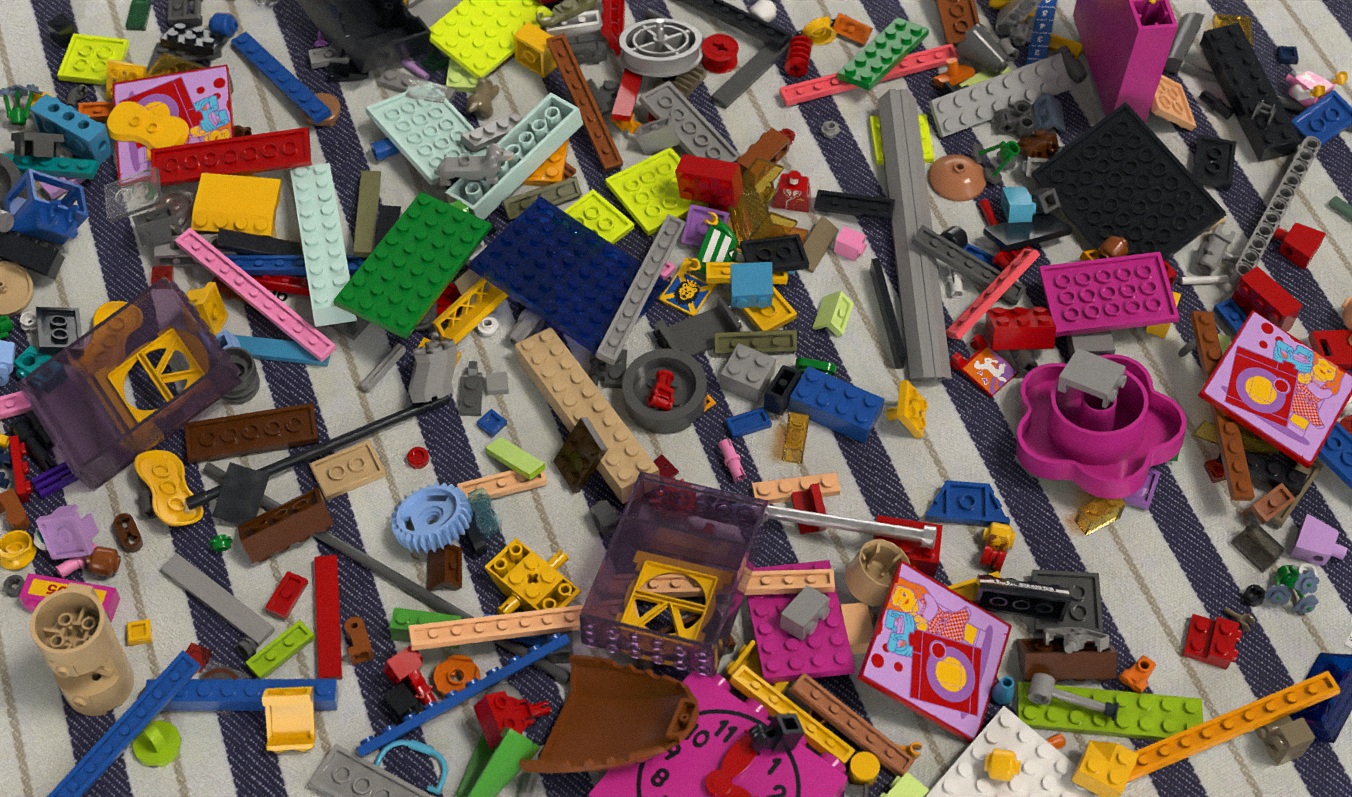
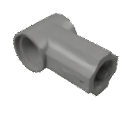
M524 309L518 317L517 324L505 336L506 341L511 347L515 348L516 343L529 338L532 334L539 333L544 326L545 319L529 309Z

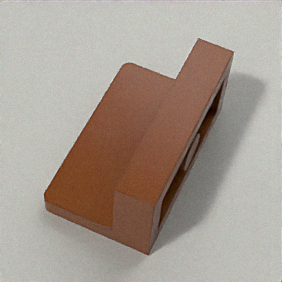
M1281 483L1242 514L1246 516L1252 511L1263 525L1296 499L1285 485Z

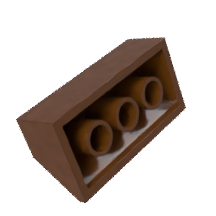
M317 487L238 525L240 542L253 564L257 561L263 562L267 560L271 554L277 551L283 552L287 550L290 545L296 542L306 541L312 534L318 531L324 532L328 530L334 522L321 491Z
M1043 638L1016 639L1020 673L1029 682H1031L1032 676L1036 673L1048 674L1055 679V682H1062L1063 679L1083 682L1086 679L1108 681L1109 678H1116L1117 651L1110 642L1109 648L1102 650V652L1097 651V646H1095L1094 642L1087 641L1084 643L1083 649L1067 653L1064 650V639H1053L1049 641V645H1045Z

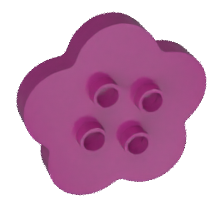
M1117 354L1100 355V357L1126 366V383L1123 388L1119 387L1115 401L1110 402L1107 408L1102 407L1103 400L1071 386L1066 393L1058 391L1059 376L1067 364L1049 363L1032 369L1026 374L1021 384L1019 409L1022 419L1018 425L1016 440L1017 458L1021 465L1030 473L1050 480H1072L1084 491L1094 496L1118 499L1137 492L1145 484L1150 467L1171 460L1181 450L1187 423L1185 413L1173 399L1154 390L1149 372L1138 361Z

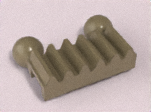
M696 66L692 70L676 76L675 81L672 80L671 83L687 99L706 78L707 71ZM655 81L653 84V89L665 83V81Z

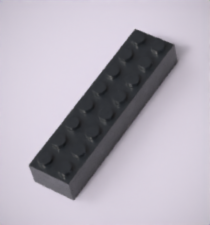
M1235 23L1204 31L1199 45L1231 108L1234 110V114L1258 161L1263 162L1295 154L1301 140L1240 24ZM1262 100L1270 106L1275 104L1274 108H1276V111L1269 126L1267 125L1268 115L1259 112V114L1255 115L1254 119H1251L1257 104L1262 102ZM1261 107L1262 110L1270 113L1271 110Z

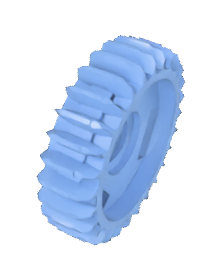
M437 482L434 486L427 484L426 488L422 489L419 487V490L416 492L412 490L410 496H404V501H398L399 506H395L394 513L391 514V528L399 544L404 549L408 548L410 552L415 550L417 553H420L423 550L426 554L429 550L436 552V549L440 547L444 550V546L447 544L452 546L453 540L459 541V535H465L464 529H469V523L472 522L471 516L473 515L470 502L464 491H461L459 487H454L453 484L447 486L446 483H443L439 486ZM438 519L437 522L428 524L431 520ZM410 520H412L414 531L407 529Z

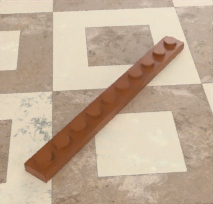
M1193 311L1190 314L1206 383L1223 355L1213 312ZM1210 404L1230 498L1234 501H1252L1255 495L1238 422Z

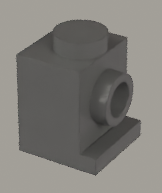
M1040 188L1030 193L1032 195V202L1036 204V212L1046 214L1061 206L1055 188ZM1048 195L1050 196L1051 202L1048 201Z
M600 500L591 507V517L603 537L623 529L622 515H619L615 506H611L607 500Z

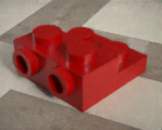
M1192 614L1182 656L1227 669L1230 663H1235L1238 650L1234 649L1235 643L1239 644L1242 636V630L1238 629L1239 623L1218 616L1216 620Z

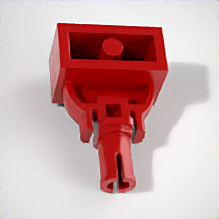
M408 646L386 661L383 671L394 687L405 682L415 694L414 697L421 701L423 706L433 701H436L438 704L432 693L434 687L426 684L420 672L423 666L421 662L423 657L418 650L412 651L411 646Z
M506 691L485 695L473 708L489 749L498 748L503 739L500 734L504 727L511 728L522 735L526 727L534 724L535 720L533 718L549 715L551 713L550 706L544 707L549 705L548 701L544 700L534 704L526 703V699L518 700L507 696Z

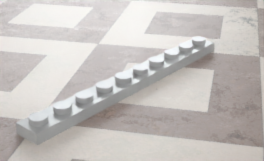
M667 215L596 352V358L613 366L615 365L684 229L685 221L672 215Z

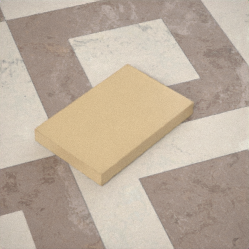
M370 440L309 463L310 469L326 501L387 476Z

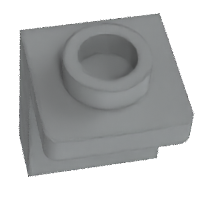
M1026 157V161L1022 162L1021 172L1025 173L1024 177H1032L1031 173L1049 159Z

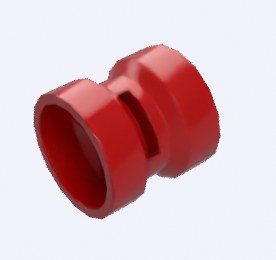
M986 544L979 565L992 567L994 571L1000 573L1007 552L994 550L992 546Z

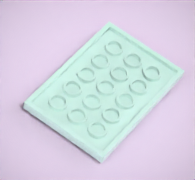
M431 82L366 107V114L431 186L440 182L439 175H436L434 170L437 169L444 158L461 157L463 155H469L470 157L484 156L489 147L488 145L473 152L460 141L462 134L474 130V128Z

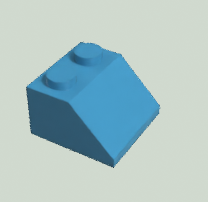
M772 262L731 264L729 281L731 308H764L772 306Z

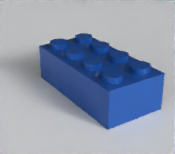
M808 366L790 396L788 411L865 444L882 413L885 399Z

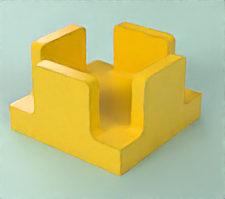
M209 282L201 289L189 290L183 299L184 304L195 303L197 312L185 313L183 316L190 333L196 332L197 336L207 335L208 339L220 333L229 316L215 282Z

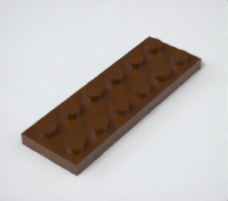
M313 403L184 423L189 463L319 443Z

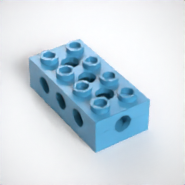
M44 94L30 107L38 133L64 134V142L60 143V146L78 157L97 160L100 166L113 153L106 126L101 122L92 120L87 114L76 111L72 106H67L58 98L51 97L48 94Z

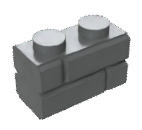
M602 33L566 37L579 65L586 62L607 60V46Z

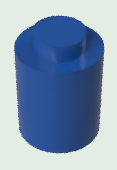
M388 137L370 144L377 162L400 153L399 149Z

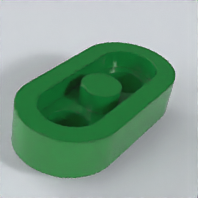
M808 358L796 359L795 369L799 370L801 374H804L806 368L810 366L828 375H836L837 366L833 363Z

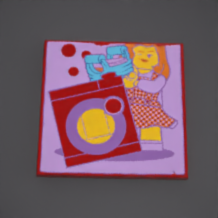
M227 64L112 83L114 108L121 102H137L153 114L182 118L189 127V134L184 144L235 137L230 76ZM116 140L119 186L125 187L152 182L151 151L138 142Z
M1252 310L1197 396L1308 469L1313 464L1352 396V374Z
M901 560L895 568L857 679L971 744L979 735L1012 625Z

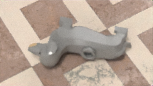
M491 143L486 151V156L470 157L469 155H463L461 157H446L441 161L437 169L434 170V173L439 175L440 186H451V180L448 179L455 177L470 180L486 178L487 184H498V176L496 174H499L501 162L513 159L514 152L504 150L501 145Z

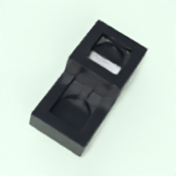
M350 59L348 65L329 62L328 81L352 82L368 79L369 72L361 73Z

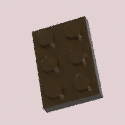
M582 417L553 461L572 492L579 493L608 449L588 417Z

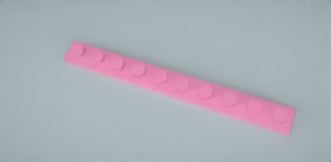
M187 229L175 239L177 246L320 362H323L337 349L332 341L193 229Z

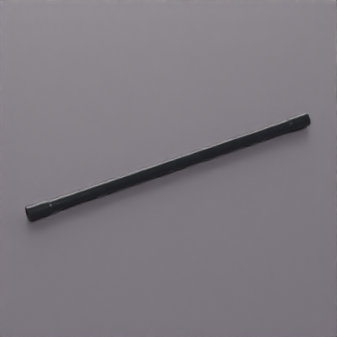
M447 395L440 399L437 396L432 397V401L417 403L262 467L258 471L270 474V476L423 412L450 403L449 396ZM222 484L185 498L189 510L218 498Z

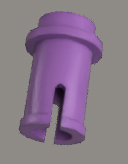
M320 30L317 32V41L314 44L315 49L329 47L328 41Z

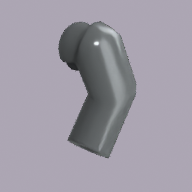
M82 84L71 89L66 105L75 108L77 101L87 96L88 87Z

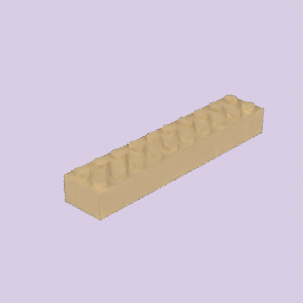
M552 327L515 344L517 361L569 432H572L580 418L588 417L608 449L596 469L622 504L660 485L658 467Z

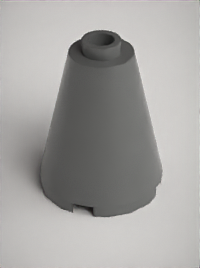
M982 24L974 25L964 35L966 37L964 42L960 41L956 48V53L994 73L999 71L1002 73L1008 67L1007 56Z

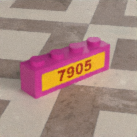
M28 573L19 595L26 609L34 611L37 605L48 595L62 589H67L69 583L93 586L110 622H112L121 599L116 588Z

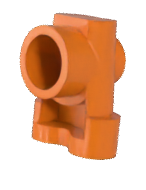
M1143 655L1130 669H1124L1118 678L1123 684L1130 686L1134 692L1142 694L1148 686L1147 680L1156 667V663Z

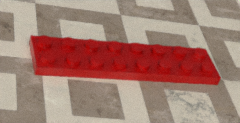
M308 127L151 149L152 185L154 188L200 181L202 173L239 176L312 165Z

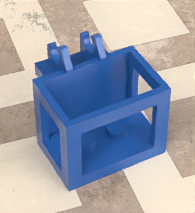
M29 168L3 197L5 211L11 213L14 217V225L10 230L59 245H63L69 238L74 239L78 235L77 229L89 217L83 186ZM34 180L68 190L69 192L62 200L48 201L38 198ZM27 186L28 199L17 197L24 187Z

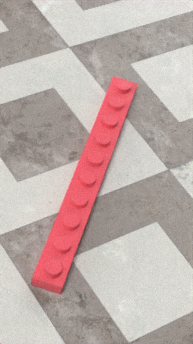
M952 44L909 54L879 82L947 65L946 60L950 58H956L959 62L960 56L956 53ZM837 73L781 87L779 94L785 105L790 106L859 87L837 79Z

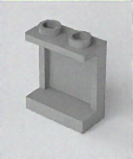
M1077 348L1059 376L1058 391L1066 393L1071 386L1103 400L1102 407L1107 408L1110 402L1115 401L1119 387L1123 388L1126 383V366Z

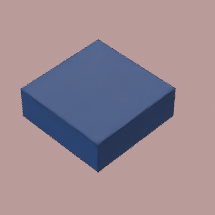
M490 409L477 421V426L492 438L507 425V420L493 409Z

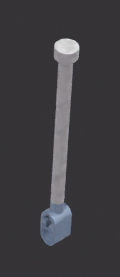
M712 488L705 489L700 495L702 512L707 517L737 520L743 514L921 542L922 547L933 549L937 533V527L925 525L924 529L745 502L741 501L740 495L736 492Z

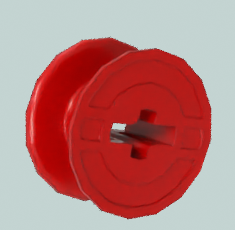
M726 34L708 36L702 43L703 54L701 63L704 68L716 74H725L732 71L738 63L737 53L739 47L737 41Z

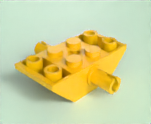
M517 538L512 540L485 566V570L500 591L508 597L497 608V612L500 615L510 614L518 607L525 612L567 607L581 593L578 587L557 571L569 560L568 555L565 552L561 554L563 550L559 549L548 561H544Z

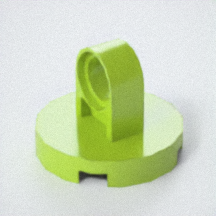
M162 720L152 721L133 741V750L138 760L145 766L158 765L159 767H164L173 762L179 755L182 738L177 728L170 722Z

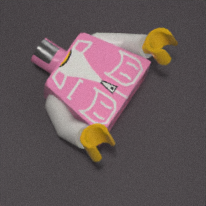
M1291 71L1285 81L1292 85L1289 95L1308 109L1332 92L1336 83L1337 85H1343L1348 80V75L1346 71L1336 73V78L1324 79L1310 71L1300 76Z

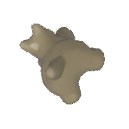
M480 77L474 94L466 102V112L468 114L473 112L480 113L483 118L491 117L493 115L491 101L499 93L500 87L498 85L493 86L490 79Z

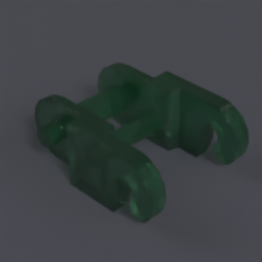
M435 49V52L432 50L427 54V58L423 60L422 66H428L430 72L434 73L438 69L442 70L449 64L450 58L446 57V60L436 61L434 58L438 56L439 50Z

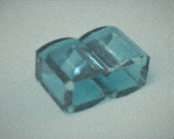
M482 487L468 493V503L476 514V523L480 531L487 538L502 532L501 521L494 511L493 501L487 491Z

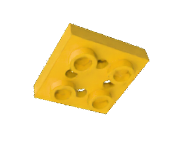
M108 60L106 98L113 100L112 83H115L114 79H116V82L146 78L147 66Z
M908 380L900 381L898 406L886 409L887 418L889 421L899 419L916 439L924 437V428H926L927 401Z

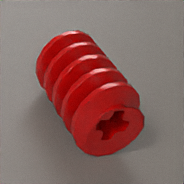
M794 36L789 41L784 69L792 77H803L807 73L813 44L812 40L807 36Z

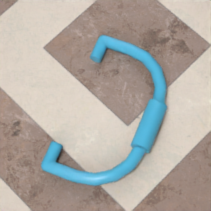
M402 739L392 741L383 747L374 762L378 767L387 751L401 745L408 746L412 750L429 756H435L441 763V778L436 788L428 785L426 791L436 795L440 794L447 778L448 767L445 758L441 753L434 750V747L413 739L410 741Z

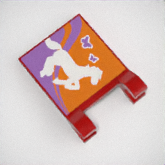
M978 333L970 343V346L977 350V352L967 361L964 360L960 353L956 352L951 357L950 366L965 374L992 398L1018 374V371L992 350L985 338Z

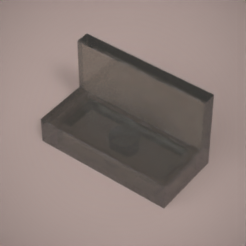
M1253 519L1248 522L1245 530L1231 541V544L1262 573L1277 563L1285 550L1282 545Z

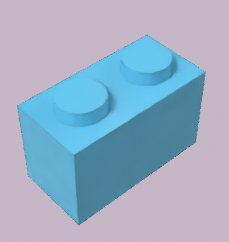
M1002 187L1001 207L1008 223L1032 222V216L1036 214V204L1032 202V195L1028 193L1026 187Z

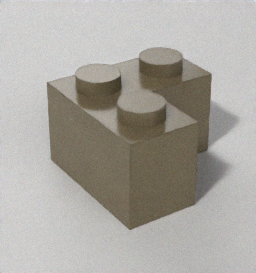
M1288 715L1255 729L1257 736L1265 743L1269 756L1275 760L1278 766L1302 757L1316 738L1303 717L1292 721Z

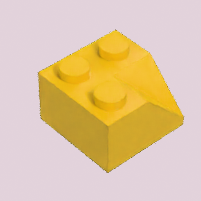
M527 22L514 34L515 61L545 78L557 67L546 43V39L553 37V35Z
M1089 740L1070 781L1100 797H1120L1139 754L1118 743Z

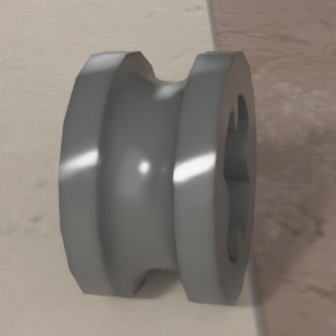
M20 575L9 576L4 582L7 594L13 598L19 597L25 581ZM16 583V585H19V587L17 589H14V587L12 588V585Z

